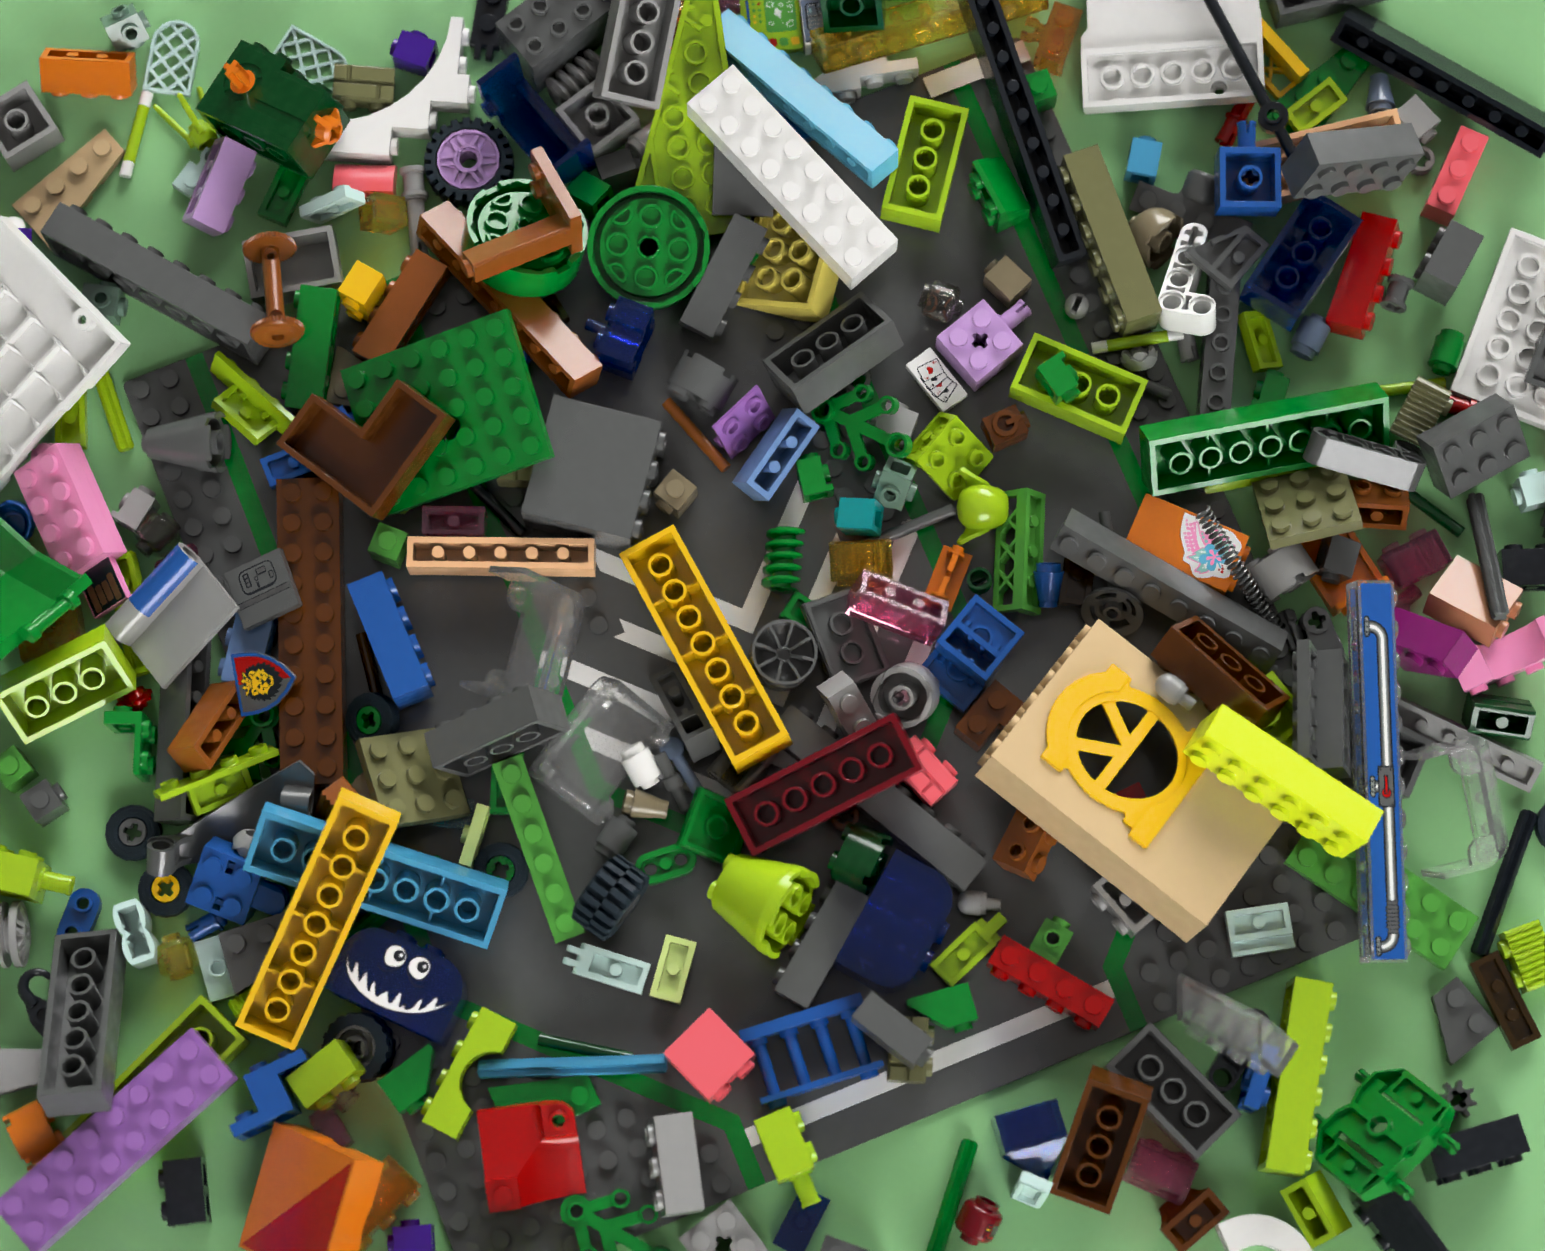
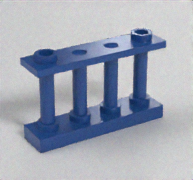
M861 992L738 1031L740 1039L746 1045L749 1044L750 1049L754 1048L768 1096L760 1098L761 1107L768 1105L769 1110L777 1109L788 1105L786 1099L857 1076H860L861 1081L879 1076L878 1070L884 1067L883 1061H871L862 1031L851 1023L852 1015L863 1002ZM838 1015L841 1016L842 1020L845 1019L860 1065V1067L841 1072L827 1028L829 1024L828 1019ZM810 1025L811 1029H815L829 1073V1077L813 1082L810 1080L796 1036L799 1034L798 1028ZM778 1034L781 1039L785 1040L799 1084L797 1087L782 1092L780 1091L766 1044H768L767 1038Z

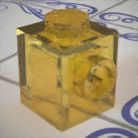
M374 192L365 197L366 204L358 207L361 231L392 235L408 226V212L405 197Z

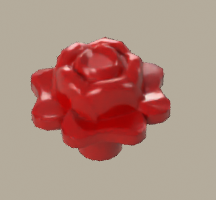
M143 686L136 687V690L118 698L116 706H129L133 708V711H143L148 706V701L152 699L151 694L153 691L152 689H145Z

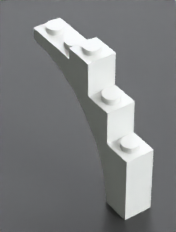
M451 17L445 44L437 61L426 77L409 94L391 106L368 116L350 119L351 121L343 131L340 139L324 161L392 165L393 155L397 156L399 152L398 137L431 140L432 129H437L438 112L469 114L470 104H475L477 90L476 86H472L470 75H466L467 57L463 56L464 46L469 47L470 28L465 27L463 17Z

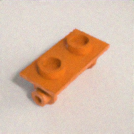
M943 545L922 602L951 613L973 555L965 553V549L961 546L953 545L951 548Z

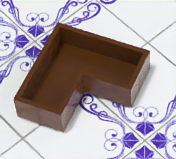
M397 379L363 427L327 400L312 393L276 444L371 517L383 521L456 419L412 386Z

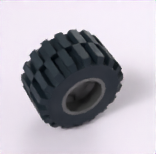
M620 854L611 857L599 869L580 895L573 908L572 919L600 940L604 941L610 938L622 926L648 888L650 876Z

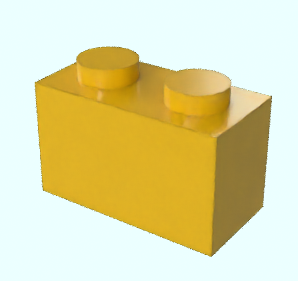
M356 260L338 289L342 300L341 303L346 309L345 313L356 321L361 322L362 319L368 321L375 306L380 307L384 301L387 283L382 273Z

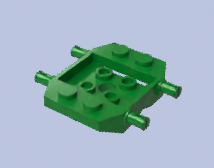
M1404 1068L1374 1071L1371 1075L1364 1069H1359V1073H1355L1354 1079L1361 1083V1085L1357 1088L1351 1102L1335 1110L1327 1119H1324L1319 1113L1314 1114L1318 1120L1314 1158L1321 1167L1364 1202L1392 1191L1397 1192L1404 1200L1408 1201L1411 1199L1409 1195L1413 1197L1415 1190L1402 1180L1437 1145H1441L1451 1155L1456 1154L1454 1149L1459 1151L1460 1143L1448 1135L1455 1109L1452 1104ZM1378 1124H1388L1383 1132H1373ZM1341 1134L1345 1135L1382 1166L1378 1169L1339 1136Z

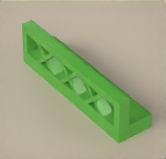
M1030 488L1007 490L1004 492L1007 494L1008 499L1017 498V503L1011 515L1008 513L1006 522L996 528L993 608L1001 614L1020 612L1030 616L1041 615L1033 571L1036 570V563L1043 562L1046 494ZM1013 527L1015 529V539L1008 545L1006 543V534ZM1011 557L1014 560V568L1007 575L1005 573V564ZM1010 587L1013 590L1012 604L1003 605L1004 594Z

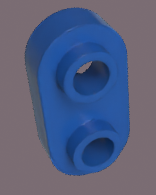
M88 888L76 890L69 898L56 935L67 934L71 928H76L77 933L93 931L102 909L100 896ZM87 898L89 900L88 907L80 909L79 902Z

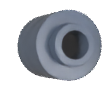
M1314 313L1310 316H1303L1290 342L1292 344L1290 352L1307 361H1312L1314 356H1318L1331 330L1326 324L1325 318Z

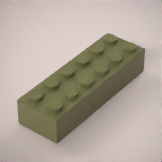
M1098 144L1063 155L1061 166L1058 170L1090 258L1087 260L1089 271L1092 277L1097 276L1101 286L1098 287L1099 297L1102 304H1108L1111 315L1108 317L1113 332H1118L1121 338L1156 329L1162 308Z

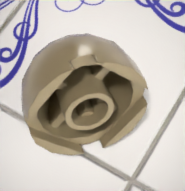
M1160 207L1144 210L1137 216H1133L1128 222L1145 267L1149 269L1151 267L1154 270L1164 265L1173 255L1174 248L1171 246L1175 238L1178 239L1180 231L1184 227V220L1181 217Z

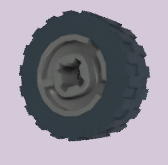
M352 1012L336 1018L337 1020L328 1026V1031L324 1033L321 1049L334 1039L344 1040L367 1071L359 1077L361 1079L360 1083L372 1082L377 1077H382L386 1073L385 1071L393 1064L392 1060L396 1055V1040L393 1038L392 1029L386 1025L387 1022L377 1018V1015Z

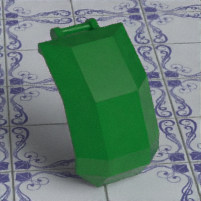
M1 517L0 660L24 640L31 643L39 640L44 630L69 609L74 610L81 604L78 595L93 584L86 573L80 575L37 551Z

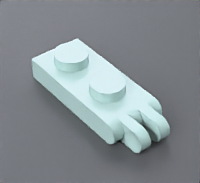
M583 942L580 948L567 945L566 951L577 955V958L574 960L563 957L562 963L573 967V974L642 995L651 968L650 963Z

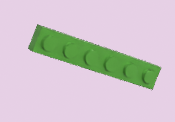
M522 754L492 764L555 943L586 933L584 927L572 919L575 902Z

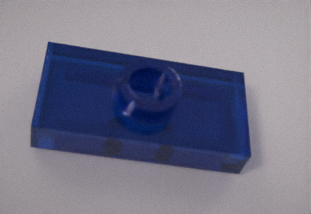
M818 1194L821 1199L820 1202L802 1209V1204L797 1195L773 1244L786 1251H805L830 1200Z

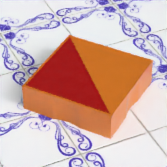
M274 1121L239 1247L247 1251H359L364 1224L372 1208L384 1163L356 1149L344 1148L338 1145L332 1138L304 1125Z

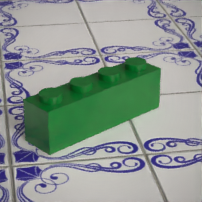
M301 284L300 290L295 291L293 307L297 309L296 319L302 322L305 331L302 338L292 345V351H288L286 355L285 369L289 370L288 382H283L281 390V400H285L284 407L301 409L312 393L325 400L327 399L341 304L338 289Z

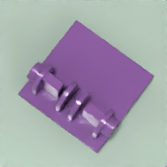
M757 384L712 426L717 435L713 439L720 448L724 447L731 459L739 452L745 450L748 444L761 431L766 430L775 419Z

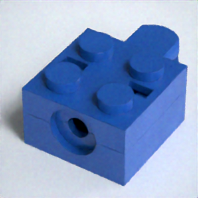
M214 836L204 845L185 903L240 925H245L254 916L255 910L273 916L281 913L287 907L290 901L289 890L284 886L266 880V877L242 870L246 857L240 856L237 849H232V842Z

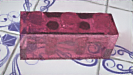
M863 569L849 590L845 614L924 645L931 646L946 626L949 602Z

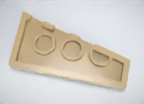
M103 129L14 202L12 206L49 247L40 231L58 204L62 202L69 207L74 204L81 209L84 206L86 207L100 184H104L123 159L125 151L106 129Z

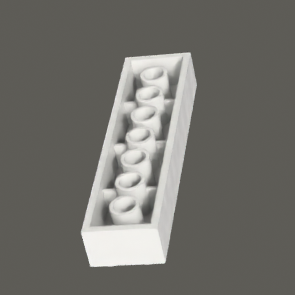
M733 64L687 102V116L816 254L824 260L850 290L856 287L897 251L898 239Z

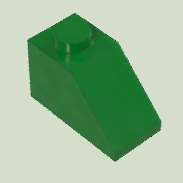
M968 982L912 997L905 1001L906 1007L910 1011L921 1017L929 1018L930 1022L944 1030L954 1029L955 1034L973 1029L972 1023L978 1021Z
M427 1044L377 1081L392 1104L402 1115L406 1112L412 1115L419 1111L425 1104L423 1100L429 1096L436 1050L431 1044Z

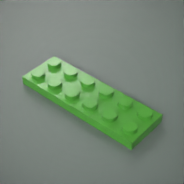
M1301 836L1284 861V864L1361 915L1358 849L1340 858L1327 853L1323 846L1315 840ZM1401 865L1404 945L1443 971L1479 917Z

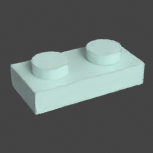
M349 185L336 186L333 188V191L322 196H315L311 198L310 202L299 206L300 218L322 225L366 204L365 194L351 188Z

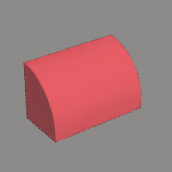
M335 164L332 191L336 186L349 185L353 189L364 192L365 201H396L397 165Z

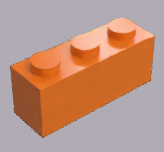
M45 48L39 57L41 92L51 93L52 96L62 97L68 94H81V97L95 98L99 95L110 96L112 99L122 100L131 97L137 87L135 52Z

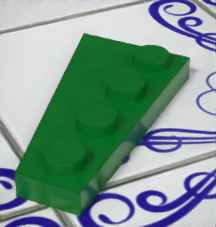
M1342 48L1275 102L1283 104L1288 109L1328 77L1332 78L1347 97L1370 63ZM1335 111L1315 127L1325 125ZM1271 112L1267 117L1270 120H1276L1279 115ZM1288 124L1286 130L1289 134L1294 133L1293 129Z

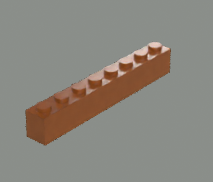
M448 200L420 214L416 235L443 264L448 266L450 272L490 314L506 308L511 310L522 349L568 398L571 399L598 383L603 366L598 356L590 352L581 342L579 336L561 321L560 316L552 311L541 297L509 295L488 286L483 281L474 283L472 277L466 278L460 261L464 260L461 238L466 218L459 209H456Z

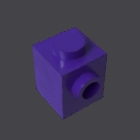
M402 30L399 39L395 38L390 48V56H392L395 68L426 77L431 70L439 53L436 40L429 39L426 34L416 30L411 32Z
M420 1219L400 1220V1226L392 1227L393 1234L387 1236L388 1251H436L434 1225H420Z

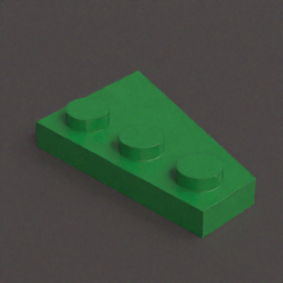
M573 1076L488 1088L496 1107L545 1100H560L568 1103L573 1108L575 1117L602 1105L589 1076ZM555 1115L552 1118L553 1122L559 1125L565 1121L562 1115Z

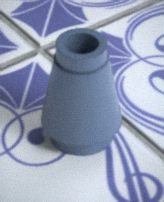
M1385 73L1371 75L1365 107L1366 111L1369 114L1396 108L1388 75Z

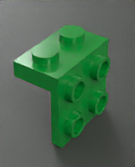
M114 706L113 711H104L103 723L114 733L135 734L133 774L142 782H150V776L156 773V757L152 756V744L157 743V725H153V721L142 711H133V708L129 706Z

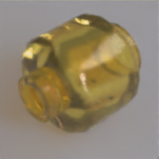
M179 932L161 937L162 943L157 946L158 957L156 961L160 975L169 977L170 981L194 975V969L199 965L194 941L190 937H180Z

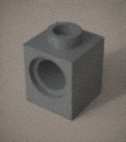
M1340 535L1322 538L1315 561L1319 572L1315 574L1322 576V581L1334 585L1351 579L1361 543Z

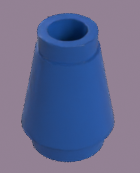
M1036 563V570L1033 571L1039 607H1058L1064 571L1061 570V563Z

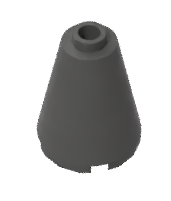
M213 411L149 428L146 434L142 436L141 445L143 452L150 459L211 473H222L228 467L223 466L224 459H230L231 430L229 424H223L221 417H226L225 414L220 411Z

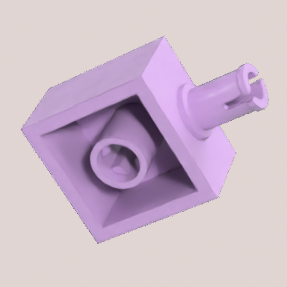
M982 299L936 337L935 348L974 392L1021 355L1023 343L1013 333L1012 329L1032 315L1028 305L1025 308L1023 307L1025 304L1023 300L1019 299L1016 304L1000 316ZM974 343H983L985 346L984 348H982L981 346H977L975 348Z

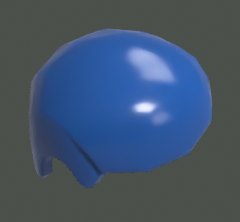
M17 500L2 502L0 504V517L26 541H29L34 534L36 524L28 506Z

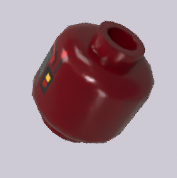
M977 1195L976 1198L967 1199L955 1220L956 1228L961 1232L960 1238L973 1246H977L979 1242H991L1003 1219L998 1211L1000 1206L981 1195Z

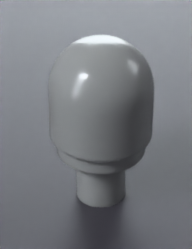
M1163 674L1156 680L1155 689L1157 694L1169 704L1172 703L1175 706L1179 703L1190 711L1197 702L1186 693L1189 688L1175 675Z
M965 890L957 898L958 909L966 915L981 916L986 915L987 910L1001 911L1002 899L988 898V893L983 891Z

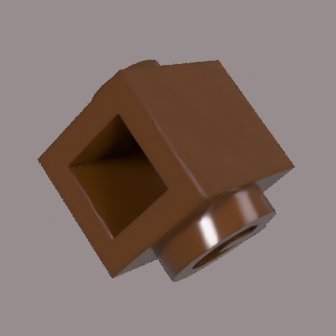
M1016 404L982 418L980 425L993 454L1027 439L1028 428L1031 427L1024 411L1019 412Z

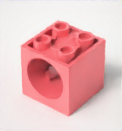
M710 1007L663 1052L667 1061L709 1104L714 1099L718 1103L722 1101L732 1090L729 1084L737 1076L743 1080L755 1067L753 1063L755 1053Z

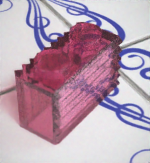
M485 506L422 507L423 536L487 537L488 514Z
M1422 528L1409 536V542L1399 545L1397 541L1381 550L1383 554L1379 557L1377 563L1384 576L1387 575L1390 579L1389 583H1391L1394 593L1448 567L1452 563L1453 559L1436 528L1428 532L1425 528Z
M1140 1138L1132 1151L1122 1181L1181 1206L1187 1198L1199 1164L1193 1162L1185 1153H1174L1168 1149H1163V1145L1154 1139Z

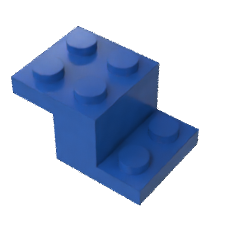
M975 594L936 641L935 649L922 665L929 669L939 680L940 696L964 714L1000 670L1004 659L1021 640L1025 632Z
M303 1048L295 1049V1051L285 1049L278 1053L279 1059L268 1064L264 1060L248 1068L250 1073L244 1075L243 1078L258 1112H253L251 1109L235 1117L236 1122L229 1125L235 1138L246 1141L273 1128L274 1121L285 1122L302 1114L290 1085L285 1078L312 1057L309 1052Z

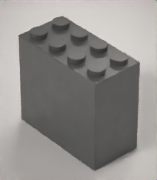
M553 395L545 426L555 457L536 463L533 466L521 509L524 524L526 527L569 538H595L597 545L625 551L642 541L644 533L642 516L648 517L652 503L650 487H656L660 474L658 458H664L668 445L666 440L667 433L663 432L662 421Z

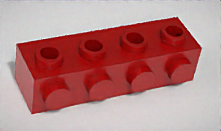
M1362 211L1325 319L1326 324L1331 328V333L1363 340L1366 330H1372L1375 321V313H1372L1376 303L1380 304L1385 288L1382 286L1385 276H1390L1393 268L1394 259L1391 258L1394 249H1399L1402 242L1403 232L1399 230L1398 219Z
M1003 935L986 964V967L991 969L989 972L991 975L1003 982H1006L1008 979L1019 985L1017 990L1030 998L1035 996L1046 1001L1045 1006L1059 1015L1063 1012L1074 1018L1072 1021L1074 1024L1086 1031L1090 1029L1096 1031L1100 1027L1115 1001L1113 998L1006 935Z

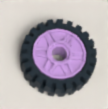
M463 117L461 122L454 119L450 121L451 125H442L440 132L437 133L435 131L431 136L432 141H428L426 153H424V167L432 190L436 195H439L443 202L449 200L455 208L462 206L463 210H468L471 201L482 189L486 191L497 186L498 181L513 179L514 156L507 137L503 135V132L498 127L494 128V125L489 121L483 123L480 118L470 121L469 117ZM468 159L477 161L476 165L471 168L462 166L463 162Z

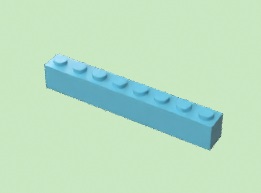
M729 8L721 14L728 68L733 64L768 102L872 189L898 168V148L891 139L882 137L869 121H863L858 117L849 104L840 102L834 97L832 91L827 86L816 82L807 69L798 67L791 61V58L784 50H778L770 43L766 35L761 32L758 33L750 27L743 16H737Z

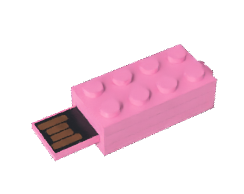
M43 442L38 444L35 449H32L30 461L13 472L49 557L80 575L86 573L93 582L83 593L94 618L100 619L123 604L131 596L116 559L127 553V550L80 443L54 444Z

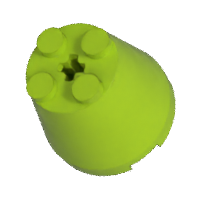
M731 853L723 862V871L718 880L710 885L707 891V898L712 900V908L760 953L773 959L779 958L780 950L786 944L792 946L795 940L799 939L805 929L803 927L808 917L814 911L815 904L811 903L813 890L819 886V877L815 872L803 866L756 856L752 857L746 854L734 855Z

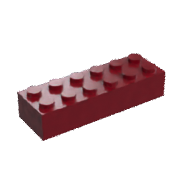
M893 712L724 799L752 857L913 777L924 771L925 768L897 713Z

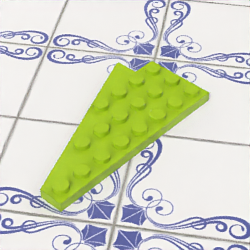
M684 0L669 57L660 107L654 113L635 186H662L683 195L696 207L703 217L709 236L725 233L733 216H712L714 144L687 116V102L727 70L728 61L719 0Z

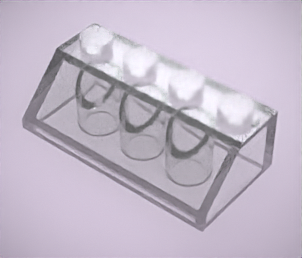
M1182 973L1177 977V1020L1187 1027L1185 1033L1200 1043L1203 1039L1207 1040L1205 1044L1220 1054L1223 1050H1226V1055L1241 1065L1244 1061H1247V1066L1262 1076L1268 1072L1279 1078L1299 1047L1294 1040L1265 1015Z

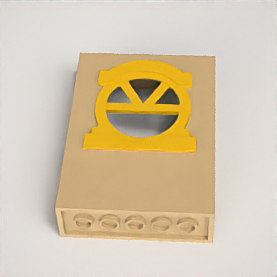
M1098 619L1092 627L1087 624L1083 627L1028 699L1015 713L1010 722L977 762L982 767L975 776L1187 943L1208 925L1283 821L1273 817L1270 810L1260 803L1249 801L1245 798L1243 792L1233 785L1230 786L1222 783L1217 778V775L1209 769L1195 765L1190 760V757L1183 753L1199 723L1211 712L1206 709L1204 702L1199 697L1189 692L1186 693L1197 701L1190 711L1179 703L1174 706L1160 697L1156 692L1155 683L1161 675L1168 672L1162 670L1145 654ZM1117 701L1136 704L1147 711L1131 734H1129L1117 708ZM1099 704L1102 705L1119 745L1077 737L1078 726L1090 709ZM1157 720L1162 722L1171 734L1177 751L1176 773L1167 788L1155 796L1143 799L1125 798L1107 791L1106 787ZM1078 751L1110 756L1112 759L1096 780H1093L1082 765Z

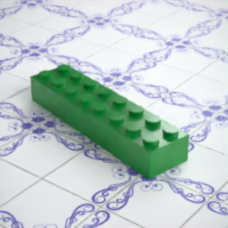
M1377 382L1141 425L1139 426L1142 482L1154 497L1314 467L1316 465L1307 462L1302 457L1314 427H1322L1390 446L1389 396Z

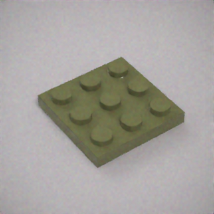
M1316 467L1252 482L1254 496L1271 550L1363 529L1362 518L1347 474L1323 467Z
M434 728L359 738L355 742L371 800L401 813L396 828L464 818L471 813L459 775L437 770L432 766L424 733Z

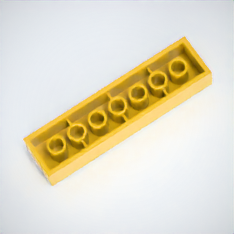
M674 524L619 553L737 774L793 745L789 733Z
M341 787L238 1015L236 1027L295 1051L399 823L400 812Z

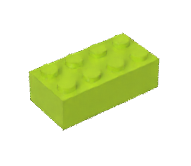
M910 95L897 144L898 168L889 176L880 219L937 233L940 232L967 125L968 108Z
M1034 332L1010 386L1008 397L1122 444L1149 380ZM1063 350L1066 354L1064 364L1066 366L1070 364L1078 374V389L1081 394L1069 403H1065L1063 400L1055 405L1035 377V372L1039 365Z
M103 624L1 675L0 708L26 745L136 690V671L106 625Z

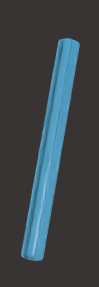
M664 1054L490 1059L478 1061L477 1074L480 1079L652 1074L667 1072L668 1062Z

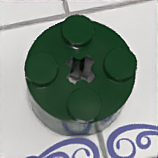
M849 822L841 836V840L844 843L839 852H833L827 868L831 869L832 880L843 883L864 895H868L870 892L867 885L874 887L889 856L883 853L885 846L892 847L893 838L860 822H857L855 825Z

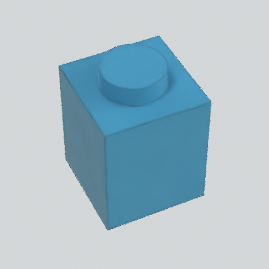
M1149 136L1133 137L1124 181L1138 184L1140 180L1154 185L1163 143L1157 142L1155 138Z

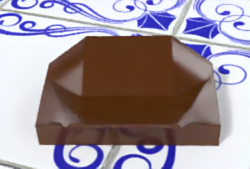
M1184 1186L1158 1208L1162 1220L1160 1231L1177 1251H1187L1225 1218L1230 1211L1210 1188L1197 1190Z

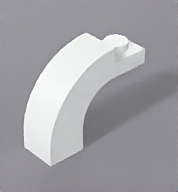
M1262 1214L1241 1215L1222 1221L1214 1226L1225 1251H1240L1254 1245L1265 1246L1274 1251H1313L1300 1232L1288 1223L1272 1216Z

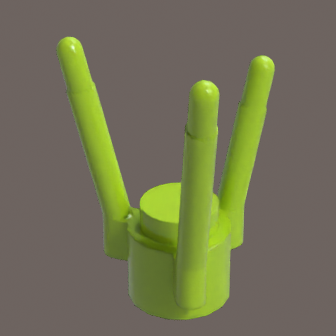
M198 86L197 93L201 101L204 92L202 87ZM178 92L176 96L192 122L188 127L189 134L159 105H153V109L186 140L191 149L196 147L198 151H203L205 147H211L214 141L218 139L217 132L208 122H205L203 119H197L181 92Z

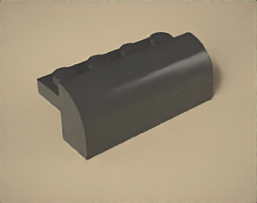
M1310 639L1297 640V651L1292 653V749L1335 779L1351 778L1350 659L1342 648L1317 651Z

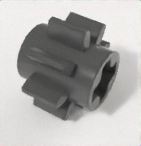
M1462 1080L1456 1081L1453 1089L1450 1084L1444 1083L1442 1087L1445 1093L1439 1094L1449 1103L1455 1095L1459 1094L1462 1098L1459 1101V1105L1453 1106L1455 1109L1453 1120L1457 1118L1458 1112L1464 1118L1469 1117L1470 1114L1467 1108L1477 1105V1102L1471 1100L1470 1096L1474 1089L1469 1088L1466 1090L1462 1088Z

